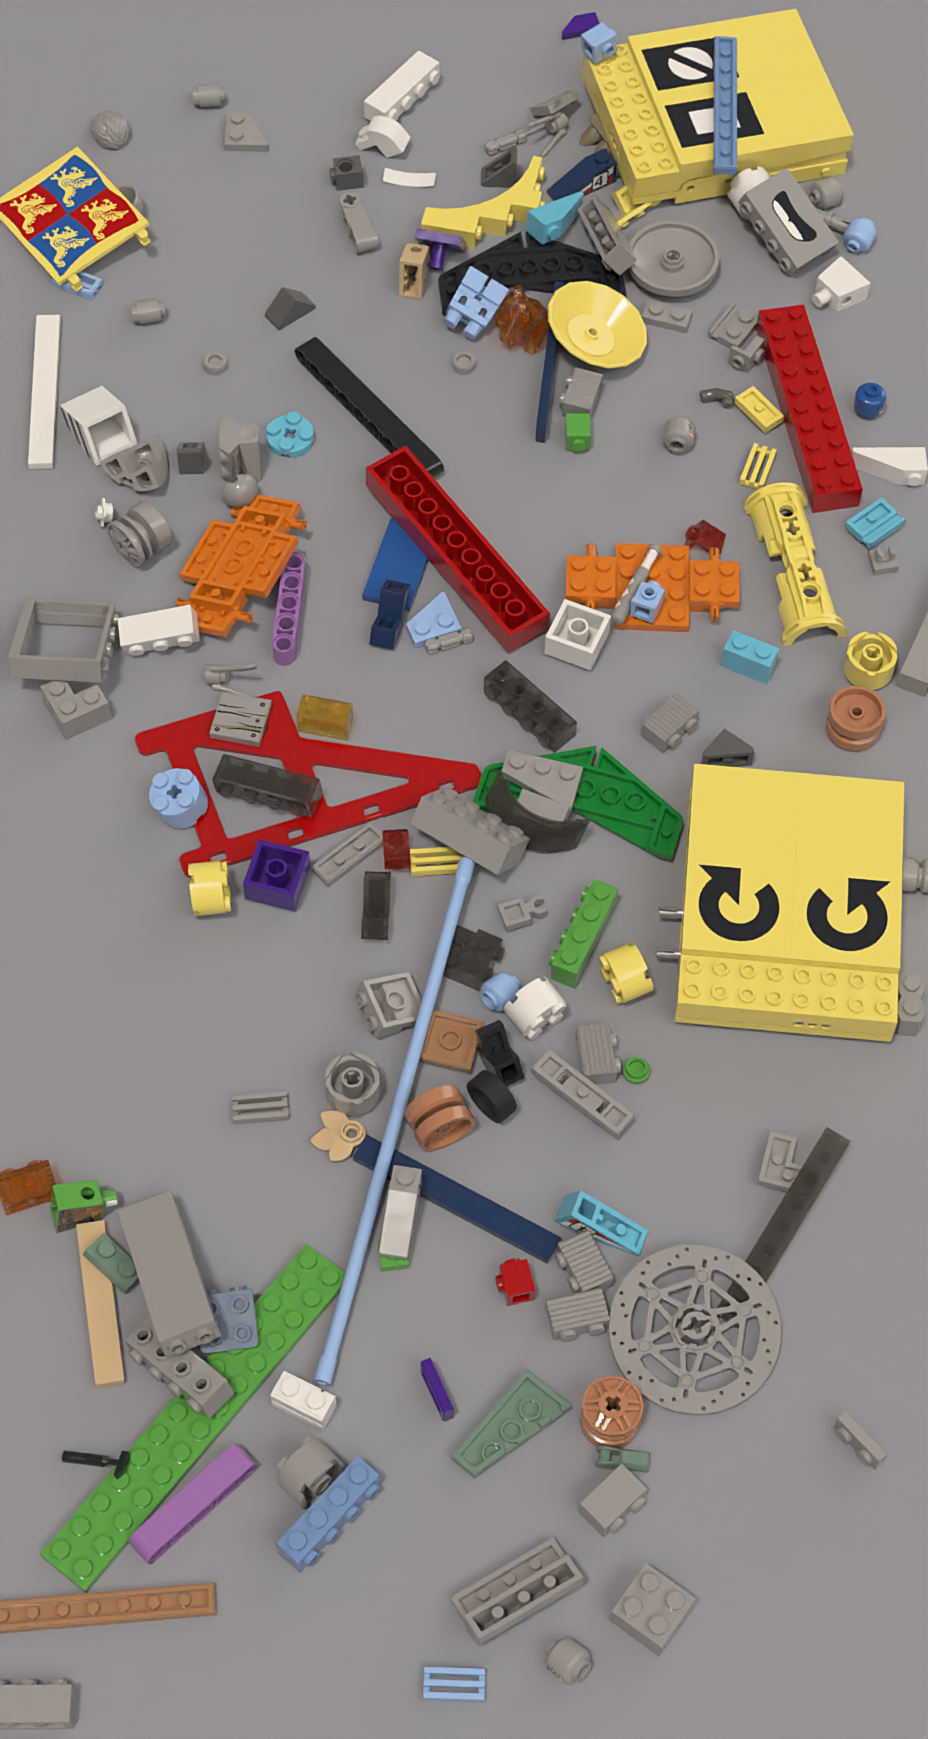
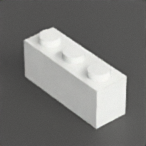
M191 605L118 618L120 646L127 655L139 656L151 650L165 651L168 647L177 645L187 647L192 645L193 642L200 641L197 613Z

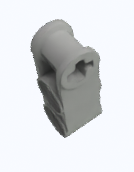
M354 192L342 194L339 199L342 208L340 210V218L347 235L352 241L356 254L379 248L377 232L373 228L369 215L365 211L359 196Z

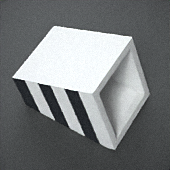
M103 386L60 405L67 427L95 466L100 465V461L138 444L125 405Z

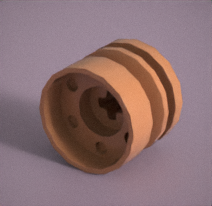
M613 1375L601 1377L590 1384L583 1396L580 1425L582 1433L591 1444L596 1447L605 1445L622 1449L633 1442L639 1433L644 1408L642 1395L637 1387L627 1379ZM607 1406H609L610 1408H613L614 1406L618 1407L617 1411L615 1409H612L610 1411L607 1410Z

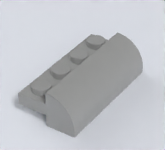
M554 1537L450 1597L465 1623L469 1635L480 1646L583 1585L584 1578L569 1555L564 1554Z

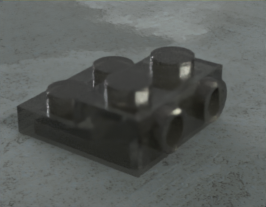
M457 925L443 976L480 992L482 984L493 976L494 969L492 967L495 962L499 963L504 955L503 939L480 929L475 933Z

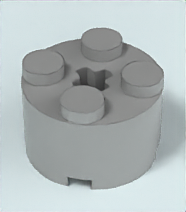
M351 1053V1055L343 1057L340 1055L333 1059L325 1072V1089L328 1103L335 1111L354 1118L363 1117L376 1106L381 1093L380 1074L375 1062L361 1053Z
M308 1436L300 1443L298 1450L291 1456H285L276 1467L279 1471L277 1483L303 1509H307L306 1505H313L334 1482L337 1475H340L345 1470V1465L321 1441L314 1440L311 1436Z

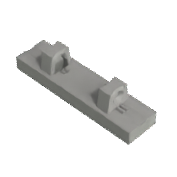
M550 1049L532 1067V1074L615 1138L634 1120L635 1115ZM603 1105L602 1111L599 1114L597 1110Z

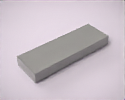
M370 821L311 865V871L327 887H330L387 844V837Z

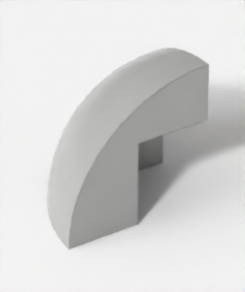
M159 434L100 461L103 469L114 481L133 487V490L136 491L156 489L164 484L167 477V456Z

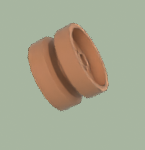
M848 686L836 692L830 702L825 730L829 739L836 746L847 751L858 752L873 746L880 737L885 719L886 707L883 699L875 691L865 686Z
M444 1085L423 1093L415 1098L404 1111V1116L410 1128L416 1130L415 1138L420 1148L424 1151H435L448 1147L464 1138L475 1126V1119L470 1109L464 1106V1098L459 1088L455 1085Z

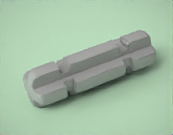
M518 129L514 131V134L511 132L496 138L495 141H488L485 143V151L488 155L497 153V150L502 151L515 146L516 142L517 144L526 141V133L523 129Z
M467 627L460 629L459 633L454 631L437 636L438 639L436 640L435 638L425 640V648L428 654L438 652V649L442 651L459 646L460 642H463V644L473 641V633Z

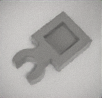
M534 896L528 903H525L523 897L497 904V910L505 930L510 931L531 924L532 916L535 918L545 917L547 915V908L537 909L535 907L542 904V896Z

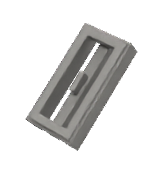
M287 1091L232 1095L234 1124L289 1120ZM269 1109H283V1111L239 1115V1112L246 1111L258 1112Z

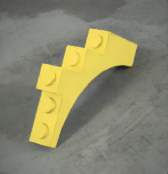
M533 156L529 168L522 178L509 190L494 199L463 208L441 209L426 207L421 222V230L462 236L466 242V247L475 249L477 240H481L482 233L506 236L508 227L512 228L514 220L526 222L529 210L545 205V202L542 201V192L540 191L541 184H539V181H543L545 176V167H542V157Z

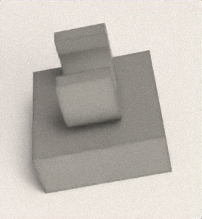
M892 546L869 550L868 559L874 576L898 572L899 566Z

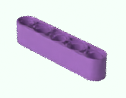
M293 552L281 573L272 646L274 661L281 666L292 664L296 658L306 581L305 557L299 552Z
M238 1443L233 1444L131 1535L128 1543L147 1564H152L254 1473L258 1464Z

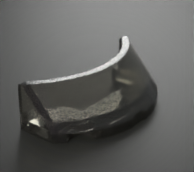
M497 772L485 797L486 808L489 813L499 816L502 819L501 822L508 826L520 828L524 832L523 834L530 838L525 850L540 854L571 851L577 848L589 826L590 819L581 820L577 818L575 821H556L531 812L508 789L509 781L503 778V773Z

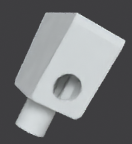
M841 256L817 278L816 294L812 296V301L817 307L827 303L834 311H840L866 300L871 283Z

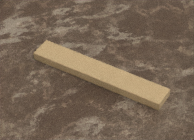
M101 1220L76 1224L96 1388L125 1384L113 1283L83 1256L85 1250L103 1233L106 1234L105 1222Z

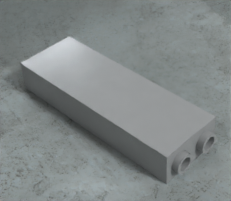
M171 1190L118 1210L158 1342L166 1358L179 1355L188 1349L209 1343L213 1339L221 1337L178 1205Z

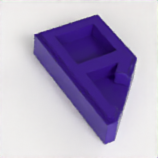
M596 13L575 15L562 31V40L580 37L583 33L599 25L600 22Z

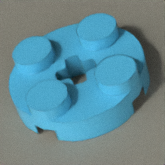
M289 412L287 415L277 417L266 426L267 445L278 456L282 457L281 454L289 455V458L300 457L306 454L312 447L314 429L311 423L297 412ZM287 434H294V438L292 439L291 437L285 438V436Z

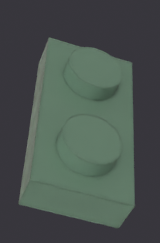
M105 1233L96 1239L83 1253V1256L123 1293L139 1279L133 1259Z

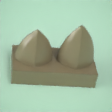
M594 113L588 118L591 125L581 136L579 145H590L601 140L595 152L605 148L611 155L610 144L602 121Z

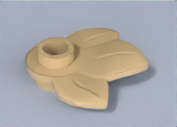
M325 1111L321 1113V1119L325 1128L316 1133L310 1142L319 1150L329 1151L330 1161H342L351 1155L354 1147L362 1143L366 1136L365 1128L361 1123L349 1120L344 1113ZM350 1132H354L357 1134V1136L354 1138H348L347 1134Z

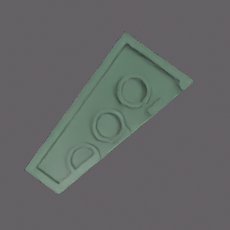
M525 1370L452 1455V1460L475 1478L571 1409V1405L533 1374Z

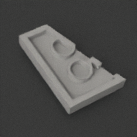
M508 750L502 768V777L525 790H532L541 796L570 806L569 815H571L583 767Z

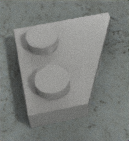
M568 90L531 107L530 110L533 116H541L543 118L554 114L558 110L572 106V102L577 100L579 96L576 90Z

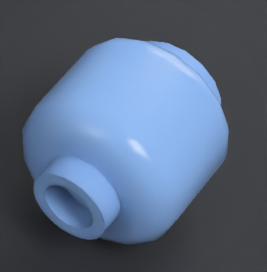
M867 218L853 219L843 234V241L847 249L854 253L866 252L877 235L874 223Z
M499 972L482 984L480 997L488 1009L502 1012L509 1000L512 1004L517 1000L515 994L520 990L521 985L514 975Z

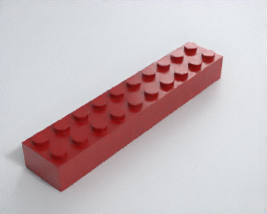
M805 305L759 310L756 325L757 335L765 339L763 348L765 350V361L781 413L784 415V423L812 513L859 507L863 487Z
M406 445L366 467V486L507 653L548 630L550 612Z

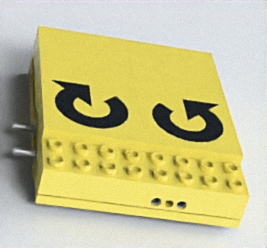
M694 764L688 802L682 908L659 907L658 909L659 916L681 918L679 950L656 948L655 951L656 957L678 959L674 1022L891 1042L897 1025L898 974L901 957L904 782Z

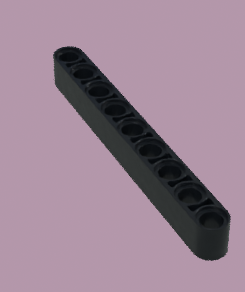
M313 337L295 348L296 358L301 365L390 453L406 445L433 478L444 472V466L439 457L317 337Z

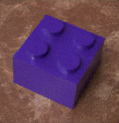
M259 839L243 882L245 899L296 911L310 870L309 851Z

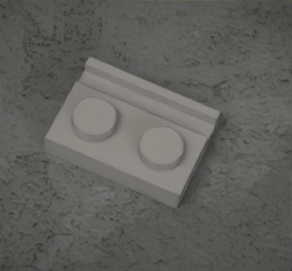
M732 302L710 329L708 338L711 339L713 337L717 339L718 343L728 348H731L733 345L741 348L756 329L758 314L744 307L739 308L735 302Z

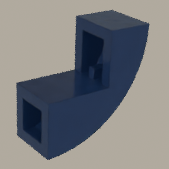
M388 579L385 581L380 592L378 615L371 627L370 645L394 649L404 621L411 584Z

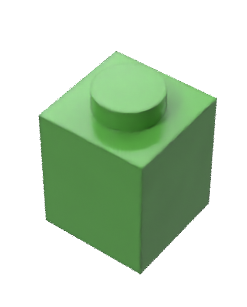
M566 413V451H590V413Z

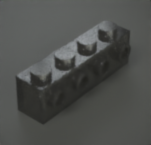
M507 660L484 677V693L491 701H496L508 716H513L526 732H531L543 747H548L555 753L576 736L577 721Z
M227 754L222 755L212 778L216 792L223 797L230 798L232 796L240 798L249 804H263L272 810L282 809L299 817H313L323 793L319 778Z

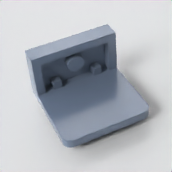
M247 1286L232 1287L230 1292L218 1293V1290H207L221 1337L213 1339L209 1343L201 1344V1351L204 1354L256 1347L258 1345L253 1290L247 1289Z

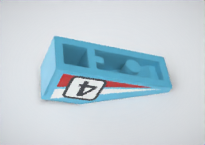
M581 1190L563 1197L555 1218L556 1222L576 1234L589 1230L593 1240L636 1256L640 1254L648 1230Z

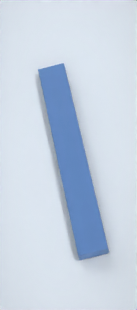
M714 36L713 174L736 175L737 37Z

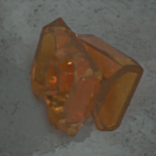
M522 284L510 287L497 312L496 327L501 328L500 341L505 342L509 349H511L522 340L525 352L534 355L537 353L550 329L548 311L539 300L526 296Z

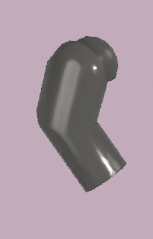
M720 388L700 391L701 402L721 399L723 407L734 404V394L732 391Z

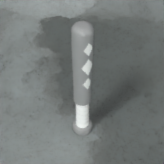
M651 543L648 546L647 556L642 565L637 568L611 613V620L614 623L622 624L627 618L631 609L632 598L635 596L641 582H645L655 558L659 557L662 553V548L659 545Z

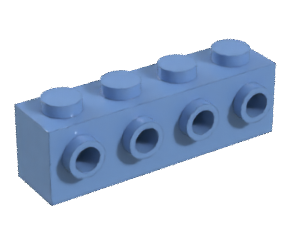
M357 1456L276 1543L278 1554L299 1573L306 1566L310 1567L319 1557V1552L326 1544L330 1545L338 1537L339 1530L345 1523L353 1521L359 1514L360 1507L367 1500L370 1501L376 1496L380 1490V1475Z

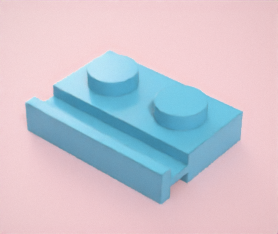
M881 497L846 521L845 528L861 543L864 542L867 545L866 548L871 549L904 526L906 519L904 517L901 518L898 512Z

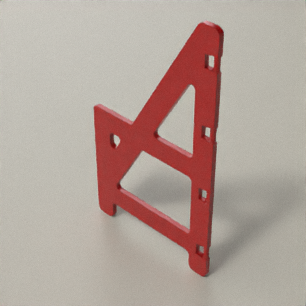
M280 691L256 697L272 701L267 720L268 730L263 734L260 747L210 738L209 733L217 709L142 731L135 736L136 746L142 756L165 752L172 769L190 770L207 795V810L204 815L202 814L197 819V823L193 825L201 846L198 849L183 853L179 858L182 871L189 878H191L188 872L189 864L211 862V857L225 853L227 859L221 860V862H227V865L230 866L252 859L259 839L292 847L365 824L380 817L384 818L416 808L422 796L440 789L439 786L451 782L454 786L452 790L458 794L477 789L482 776L478 766L473 763L301 738L283 694ZM196 748H205L280 760L302 815L298 818L234 838L226 837L194 750ZM318 765L409 780V782L330 807L326 804L312 768ZM377 806L379 809L378 812L364 815L365 809ZM302 830L303 835L288 839V833Z

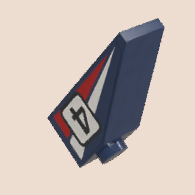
M605 148L585 157L548 188L547 194L553 201L580 191L585 196L616 182L617 162Z

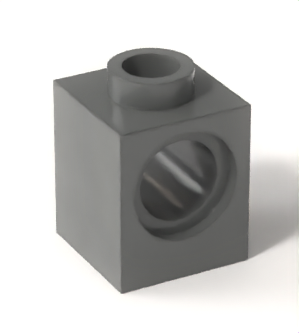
M360 155L333 158V168H329L331 182H335L336 190L363 188V170Z

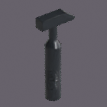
M65 1450L62 1454V1462L98 1467L116 1465L114 1477L118 1480L125 1474L131 1454L129 1451H121L119 1460L109 1459L106 1455Z

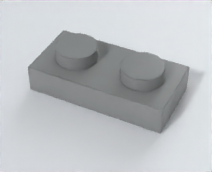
M647 300L642 320L645 324L686 333L692 317V310Z
M846 1411L841 1414L834 1425L836 1435L843 1443H849L857 1451L856 1455L866 1466L870 1465L876 1470L883 1464L887 1453Z

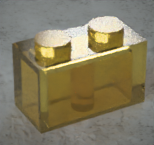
M303 694L297 712L298 732L347 741L353 722L352 703Z

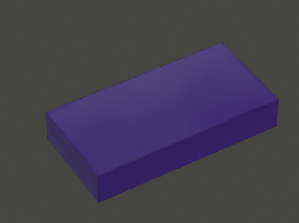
M431 1358L421 1361L420 1373L442 1421L446 1422L454 1418L452 1403Z

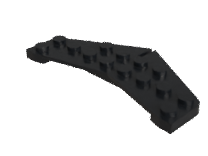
M526 231L525 240L527 248H523L521 232L442 273L438 278L442 314H446V310L470 266L488 276L484 286L487 287L490 280L493 279L508 288L509 292L506 296L529 289L553 292L556 281L564 282V285L570 282L590 281L606 285L626 297L623 273L618 275L613 269L609 271L603 265V259L600 255L555 240L541 244Z

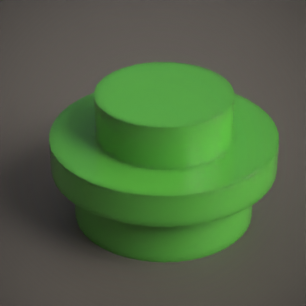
M633 1057L625 1062L623 1075L631 1083H643L650 1075V1066L643 1058Z

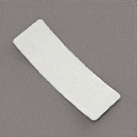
M385 168L383 181L401 186L428 187L434 186L436 173H408Z

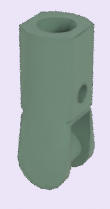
M605 1445L596 1447V1451L599 1453L598 1461H595V1467L616 1469L623 1464L629 1471L648 1472L649 1452ZM610 1455L619 1456V1461H610Z

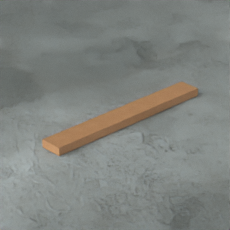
M214 1583L2 1600L0 1601V1634L215 1616Z

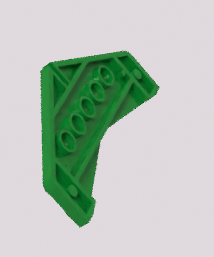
M597 746L538 756L583 767L582 777L571 813H579L658 858L672 861L683 825L681 814L604 748L601 747L595 766L591 765ZM504 762L488 765L482 773L473 802L480 806L479 809L484 812H513L523 789L502 777Z

